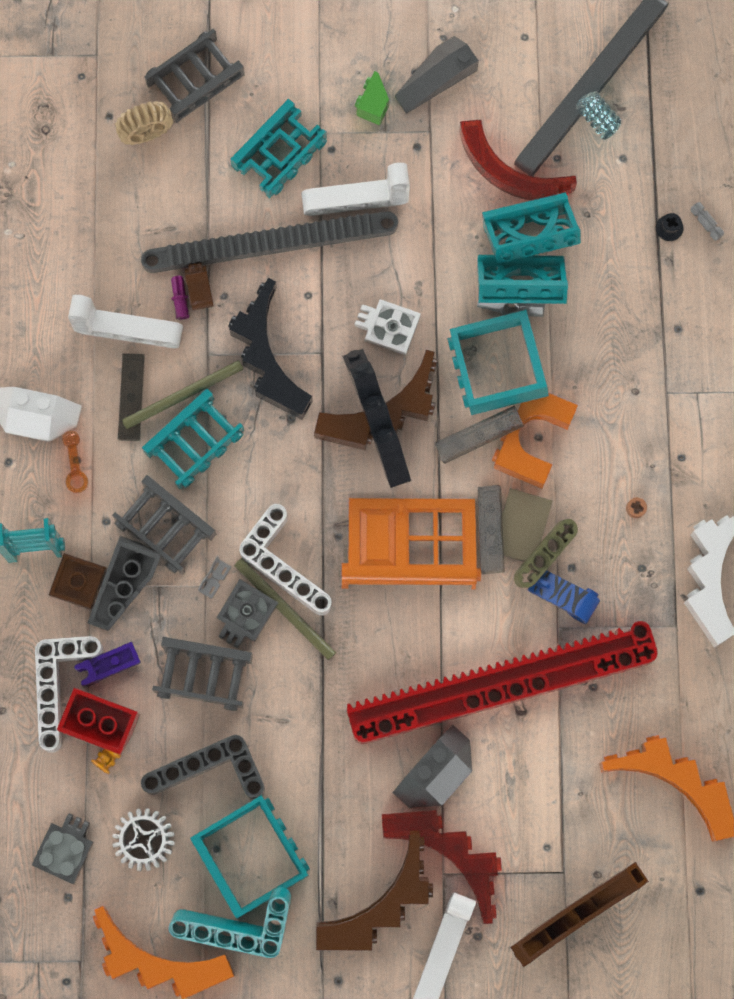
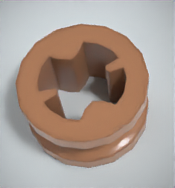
M636 497L627 503L626 511L632 518H640L646 513L647 504L642 498ZM640 503L639 507L642 508V512L634 513L631 504Z

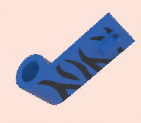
M547 570L532 587L528 588L530 593L565 610L572 618L583 624L588 623L600 603L599 598H597L599 594L592 589L587 588L584 590Z

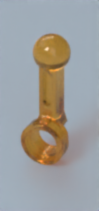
M70 430L65 432L62 437L63 444L68 448L71 472L67 475L65 482L71 492L81 493L88 487V478L81 472L77 449L80 436L77 432ZM76 476L83 478L84 483L80 488H73L71 485L72 479Z

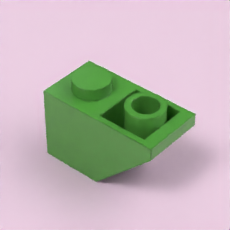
M374 71L372 77L366 79L363 87L365 89L363 96H358L355 107L357 108L358 117L380 126L389 108V98L379 73Z

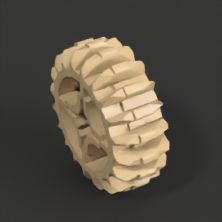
M164 102L141 103L139 106L127 109L126 113H122L121 117L116 119L115 126L121 142L127 145H140L167 133V130L173 124V117L170 109H168Z

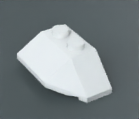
M18 387L0 388V424L6 433L50 442L66 432L77 428L81 405L57 395Z

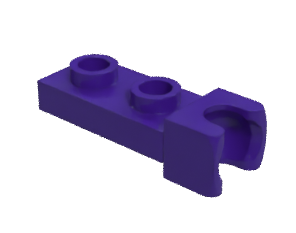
M131 641L90 660L88 659L76 664L74 668L78 672L88 671V677L81 681L82 687L86 688L136 666L141 661Z

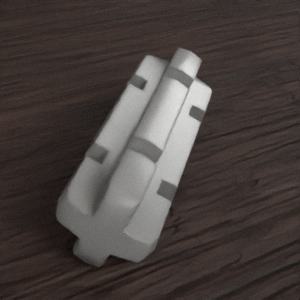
M697 202L691 207V212L694 216H698V221L706 231H710V236L713 240L720 239L724 235V231L720 226L717 227V222L709 212L704 211L705 207L701 202Z

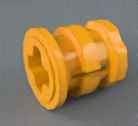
M103 749L102 752H98L97 759H92L91 762L109 775L108 769L116 764L114 761L117 758L119 759L121 755Z

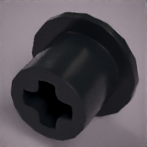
M675 213L662 216L656 224L657 235L665 241L677 240L681 237L684 230L681 218Z

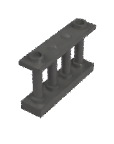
M214 29L200 34L196 41L157 68H151L144 76L147 87L149 88L156 84L172 104L170 111L172 119L176 123L245 75L244 66L238 60L234 64L230 63L214 42L217 41V36ZM205 48L209 49L224 68L217 76L212 75L197 56ZM188 60H191L206 79V83L200 88L195 87L180 68ZM172 71L189 92L188 96L182 100L176 97L162 79Z
M146 475L141 481L145 487L143 489L144 492L123 517L114 512L112 515L114 520H116L114 524L123 532L127 529L147 547L160 554L161 558L167 562L165 566L175 574L178 571L183 575L185 570L180 564L201 539L208 538L212 541L217 535L216 531L151 477ZM156 496L161 500V506L138 531L129 522L150 498ZM168 511H175L178 514V520L156 545L146 538ZM191 524L195 528V534L172 559L163 550L184 525Z
M168 637L162 638L161 646L163 649H166L168 654L161 687L153 686L152 688L153 692L157 693V697L170 699L171 696L221 704L224 705V709L231 711L243 708L244 703L243 701H237L243 667L246 666V663H252V652ZM179 651L188 653V657H190L183 691L170 689L176 655H179ZM201 656H208L212 661L206 695L192 693L198 660L201 659ZM224 659L233 661L232 664L234 665L228 699L215 697L220 665Z

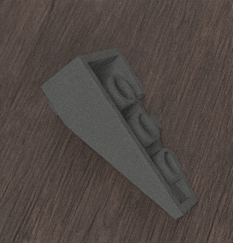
M453 36L438 45L396 93L395 98L407 114L478 70L479 60L467 43Z
M120 536L88 624L109 631L140 591L152 579L161 555L142 543Z

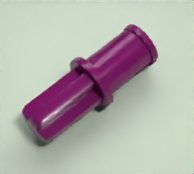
M180 275L173 276L171 279L173 290L171 300L174 301L176 320L190 318L187 305L189 297L185 293L184 278Z

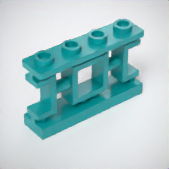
M289 98L230 159L231 167L237 172L240 171L242 175L253 169L264 179L259 187L262 192L266 193L269 199L273 195H278L284 187L283 184L288 179L292 180L297 175L298 169L303 164L306 165L313 157L312 154L317 149L321 150L327 143L326 130L316 125L311 131H308L297 121L302 116L301 110L297 109L295 103ZM287 120L288 124L294 128L289 135L280 129ZM301 135L310 141L303 150L296 142ZM279 139H282L293 149L282 162L268 151ZM258 150L266 159L260 166L251 159ZM272 165L281 171L274 180L266 172Z

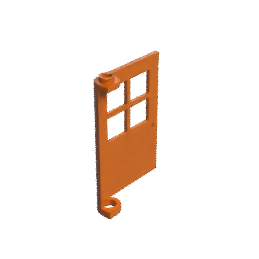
M349 498L348 563H342V589H348V584L471 585V589H476V582L481 581V568H477L475 499ZM409 512L433 513V536L409 535ZM438 513H462V536H438ZM409 541H433L434 564H409ZM438 541H462L463 565L438 564Z

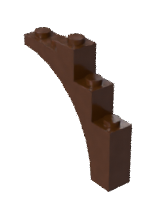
M425 351L422 363L412 380L400 393L386 402L396 434L398 430L403 429L405 417H401L402 415L427 421L428 416H433L436 403L432 402L433 395L425 393H430L432 380L429 379L430 372H435L438 359H434V351ZM363 411L354 414L319 412L314 438L365 451L367 444H372L373 437Z
M410 830L408 850L403 866L395 881L379 899L352 916L334 921L317 922L316 950L372 951V944H377V929H372V927L400 928V921H405V906H401V904H429V898H433V883H429L428 877H419V874H424V860H420V851H424V837H420L419 830Z
M634 862L565 907L550 919L535 927L510 948L514 952L516 959L525 967L561 940L640 889L649 881L638 864Z

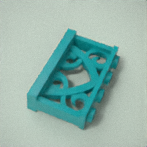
M566 192L482 212L483 228L489 239L497 264L572 247L581 243V230L568 202ZM565 214L566 219H558L559 215ZM534 222L538 225L546 226L535 237L519 233L526 223ZM559 225H565V226H567V227H569V228H568V229H564L562 226H559ZM500 230L502 232L498 236H495L494 231ZM508 237L505 244L499 245L502 239Z
M478 255V303L567 304L568 281L564 256L532 255L497 264L494 255ZM511 276H531V277H533L534 279H532V280H513V279H511L510 277H511Z

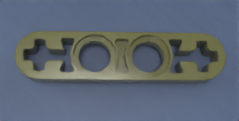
M565 519L559 521L514 574V581L518 587L529 588L539 580L576 536L578 527L575 521ZM569 525L568 531L570 533L563 534L562 537H559L558 535L562 534L565 530L563 526ZM551 539L555 540L558 544L555 552L548 548V542ZM537 555L544 559V565L541 568H538L534 563ZM530 570L534 571L527 577L529 582H522L524 578L522 574H527Z

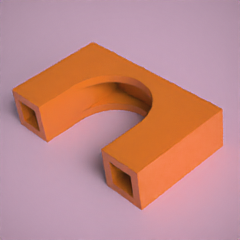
M548 393L549 396L523 402L518 410H513L509 419L512 422L510 430H504L500 440L504 442L501 450L496 449L492 461L495 462L493 469L541 489L553 464L525 452L519 442V431L526 423L533 420H544L568 430L578 405Z

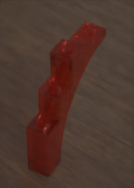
M437 810L381 815L383 839H403L409 841L410 830H419L420 837H424V846L436 850L450 860L464 875L478 902L482 924L493 923V919L497 918L496 905H491V895H495L494 882L489 881V877L498 876V871H502L501 857H496V852L468 854V850H472L471 836H467L466 831L439 833L438 829H443L442 815H437Z

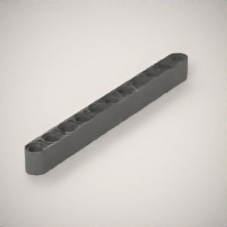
M643 0L519 154L514 162L516 167L530 177L535 175L662 16L669 2L666 0Z

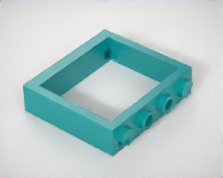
M527 310L450 329L451 337L447 338L450 351L455 350L456 356L452 357L455 370H460L461 375L457 376L460 389H465L466 395H463L462 399L465 408L469 407L471 415L549 396ZM521 326L536 383L474 399L459 341Z
M262 795L190 838L236 919L267 902L274 890L272 889L241 908L203 842L204 839L239 818L261 807L298 870L299 874L276 888L284 887L288 889L309 876L307 874V871L310 870L304 858H298L295 853L298 847L292 837L286 838L283 831L287 830L281 818L275 819L272 811L275 810L269 798L264 800Z

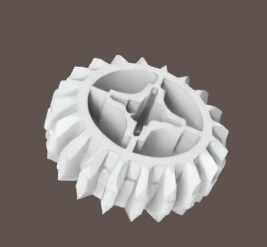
M146 808L144 815H142L141 809H136V817H134L132 812H128L130 820L127 821L122 817L120 820L125 825L123 827L115 826L121 832L120 835H112L113 838L119 839V842H115L112 845L115 848H121L115 853L116 856L125 855L121 859V863L124 864L130 860L128 868L132 869L135 863H137V871H141L143 864H145L146 870L150 871V863L153 862L154 866L158 868L160 867L157 861L159 858L163 862L167 861L166 857L163 856L164 852L172 854V851L166 848L167 845H175L174 841H168V837H173L175 834L174 832L167 833L166 831L172 827L170 823L163 826V823L166 821L165 816L157 820L159 816L158 811H155L151 817L150 809ZM151 821L158 828L147 832L142 829L139 822ZM133 826L135 837L126 845V834L129 828ZM140 833L144 836H150L149 840H147L148 848L142 843L136 844L138 839H140ZM162 834L161 847L155 854L152 842ZM143 848L149 858H135L129 851Z

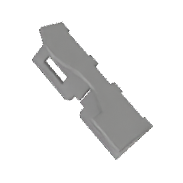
M217 556L207 576L201 582L198 591L212 599L220 587L219 580L225 579L231 566L221 561ZM217 562H218L219 565H218V567L216 568V570L214 571L213 569H214V567L216 566V564H217ZM226 567L227 570H226V572L224 573V575H222L221 573H222V571L224 570V568ZM210 573H213L212 577L208 579ZM208 582L204 589H201L204 583ZM214 586V587H215L214 591L212 592V594H209V592L211 591L212 587Z

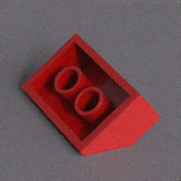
M73 688L57 731L121 755L132 737L140 714L127 707Z

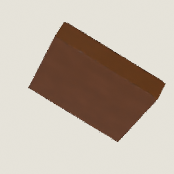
M64 553L48 595L92 610L107 568Z

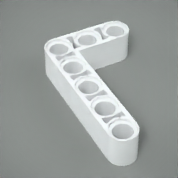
M393 163L387 167L386 180L306 189L301 193L304 214L314 216L406 204L409 201L410 192L407 164Z
M72 295L68 319L73 330L77 333L168 348H179L183 330V325L180 323L96 310L91 298L83 295Z
M273 504L266 510L241 543L239 549L241 557L314 613L326 615L332 608L330 596L266 549L287 522L286 509L280 504ZM275 511L283 514V517L278 521L271 518L272 513ZM260 529H267L270 532L266 538H260L257 533ZM253 546L256 552L252 556H247L244 554L245 548ZM270 559L274 562V565L270 569H265L262 567V562ZM288 572L292 575V578L289 582H282L279 579L280 575ZM300 586H307L310 592L302 596L298 594L297 590ZM318 599H325L328 605L324 609H319L315 606V603Z
M95 637L45 639L38 642L35 647L38 736L40 746L47 752H57L62 746V732L57 731L61 720L59 662L90 660L103 653V645ZM97 643V650L94 653H88L86 650L88 644ZM69 644H73L75 651L71 655L64 654V648ZM45 646H51L52 653L46 657L42 656V649ZM47 668H52V677L43 679V671ZM53 691L54 698L49 702H45L43 699L45 692ZM49 713H54V722L49 725L45 724V716ZM49 736L56 737V743L53 747L45 745V740Z
M455 892L452 893L413 999H439L464 928L474 910L475 900Z

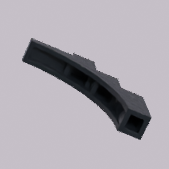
M268 278L265 283L262 282L257 290L258 297L255 302H250L246 311L248 315L239 311L237 317L233 316L228 327L232 337L250 345V347L246 346L242 352L243 366L263 376L259 377L254 385L256 397L303 420L313 402L312 395L299 388L285 375L276 362L268 342L267 316L271 300L277 289L276 281Z
M363 349L350 351L342 357L366 417L390 488L410 482L411 478L399 438L381 394L375 371Z

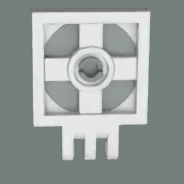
M381 299L376 309L362 305L360 310L368 314L358 313L357 318L365 322L356 320L354 325L368 331L365 341L406 355L421 313Z

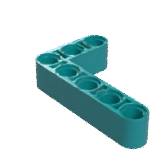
M278 887L272 891L267 906L264 927L180 909L173 914L169 924V932L178 939L266 958H274L279 954L283 943L291 903V893L284 887ZM281 899L284 901V904H279L275 900ZM272 920H276V921H278L280 924H279V925H275V924H273L271 921H272ZM176 922H183L185 926H180ZM203 926L207 928L208 931H203L199 927ZM226 931L230 934V936H225L222 934V932ZM245 936H249V937H251L253 940H252V941H248V940H246L244 937H245ZM268 941H272V942H274L276 945H275V946H271V945H269L267 942H268Z

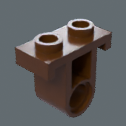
M201 263L188 265L189 269H185V278L192 311L214 307L206 265L202 266Z

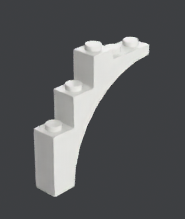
M728 515L717 522L718 526L711 519L707 523L705 520H702L693 527L695 530L692 532L691 537L704 554V557L702 554H699L690 560L691 565L687 569L701 591L697 588L687 595L689 599L684 604L714 648L734 635V627L727 616L721 591L722 564L726 550L734 537V516L729 518Z

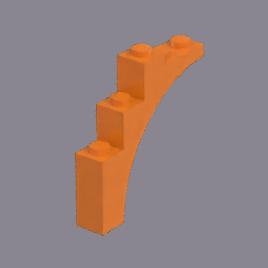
M659 735L646 738L647 742L641 744L642 753H640L639 749L626 752L627 756L618 758L617 754L604 757L605 761L599 763L601 773L618 770L635 771L654 776L672 785L685 795L698 810L707 826L712 842L734 837V817L725 782L718 783L717 779L704 781V786H702L696 761H689L688 757L676 759L675 764H673L666 738L660 739Z
M105 906L94 910L96 914L93 916L97 929L102 928L105 936L102 938L104 947L107 951L111 950L112 953L103 957L105 962L102 963L106 976L111 975L112 979L139 969L140 972L137 973V977L142 987L146 986L147 989H151L174 979L175 983L172 984V988L176 997L181 996L182 999H186L235 976L226 954L198 962H177L156 957L140 949L126 938L113 922Z

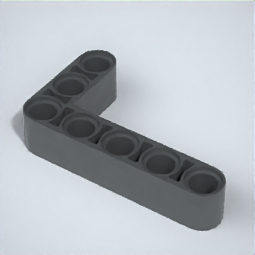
M239 735L229 736L145 774L141 779L142 789L148 794L155 795L231 761L243 790L248 797L256 799L263 795L265 791L264 783L243 737ZM235 740L242 742V748L238 752L230 750V744ZM216 749L221 751V758L214 762L209 759V754L212 750ZM192 759L200 761V767L196 771H191L188 768V763ZM243 761L251 763V769L247 773L239 771V765ZM172 768L179 770V776L175 780L167 778V773ZM150 778L158 780V786L153 790H149L146 787V782ZM258 782L261 788L257 794L248 792L250 783Z

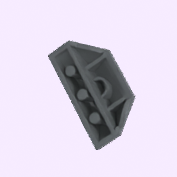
M452 725L392 793L409 808L442 806L472 772L470 740Z

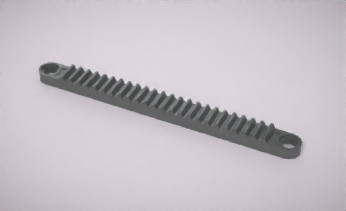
M392 212L365 213L364 215L358 214L355 217H340L336 220L314 221L311 224L289 225L286 228L279 227L278 229H264L260 232H245L242 235L220 236L217 239L195 240L192 243H177L176 245L146 250L141 256V263L147 272L157 273L188 268V265L195 263L207 265L388 236L396 232L398 219ZM386 218L391 219L394 223L389 229L381 225V222ZM148 257H157L158 263L155 266H149L146 263Z

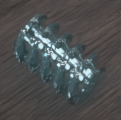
M590 92L578 101L576 109H581L580 114L586 116L585 120L591 122L590 126L596 128V133L601 134L600 137L603 140L610 138L619 129L621 118L606 104V101L601 98L598 92Z

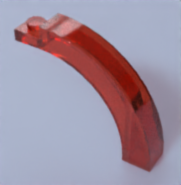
M481 119L460 121V137L469 160L488 182L501 191L530 201L556 195V193L566 192V194H570L572 191H575L577 185L576 175L540 178L520 173L506 165L494 153L485 137Z

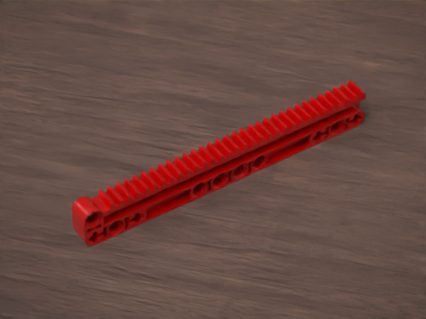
M637 621L625 633L618 628L615 634L612 631H609L606 636L600 633L598 640L594 635L591 636L589 642L586 638H583L581 645L575 640L572 643V647L569 643H565L563 649L560 645H557L555 652L551 647L547 649L546 654L543 650H540L538 657L532 652L529 655V659L525 654L522 655L520 662L516 657L513 658L512 664L505 660L503 667L499 662H496L494 669L490 664L487 665L486 671L479 667L477 674L471 669L469 676L461 672L459 679L455 674L452 675L451 681L445 676L442 684L438 679H435L434 686L428 681L424 689L418 684L416 691L410 686L408 693L400 689L398 696L392 691L391 698H388L384 693L382 694L381 701L374 696L373 703H370L366 698L363 706L359 701H356L355 708L349 703L347 704V715L355 741L360 744H368L647 666L657 658V647L650 626L644 621ZM634 628H642L645 636L643 638L635 636ZM644 649L646 652L651 653L648 659L646 656H642L636 660V656L640 655ZM627 655L630 659V664L627 666L622 665L619 662V656ZM613 660V665L608 666L605 671L602 668H598L601 661L603 664H608ZM534 679L542 680L544 683L543 689L537 690L533 688L532 681ZM519 685L522 689V694L514 696L510 691V687ZM497 691L501 697L500 701L492 702L488 697L489 692ZM469 697H475L479 701V706L470 708L466 700ZM405 715H407L409 719L413 718V721H411L410 726H407L406 723H402L398 725L399 730H396V724L393 718H397V722L403 721ZM387 721L391 724L392 729L390 732L384 733L380 731L379 724ZM371 724H375V731L378 736H374V731L368 733L365 739H363L362 735H357V733H360V728L364 727L365 731L372 730Z

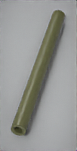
M237 360L122 419V423L127 430L242 371L243 366Z
M243 558L236 562L234 566L259 591L279 602L276 608L328 661L336 654Z

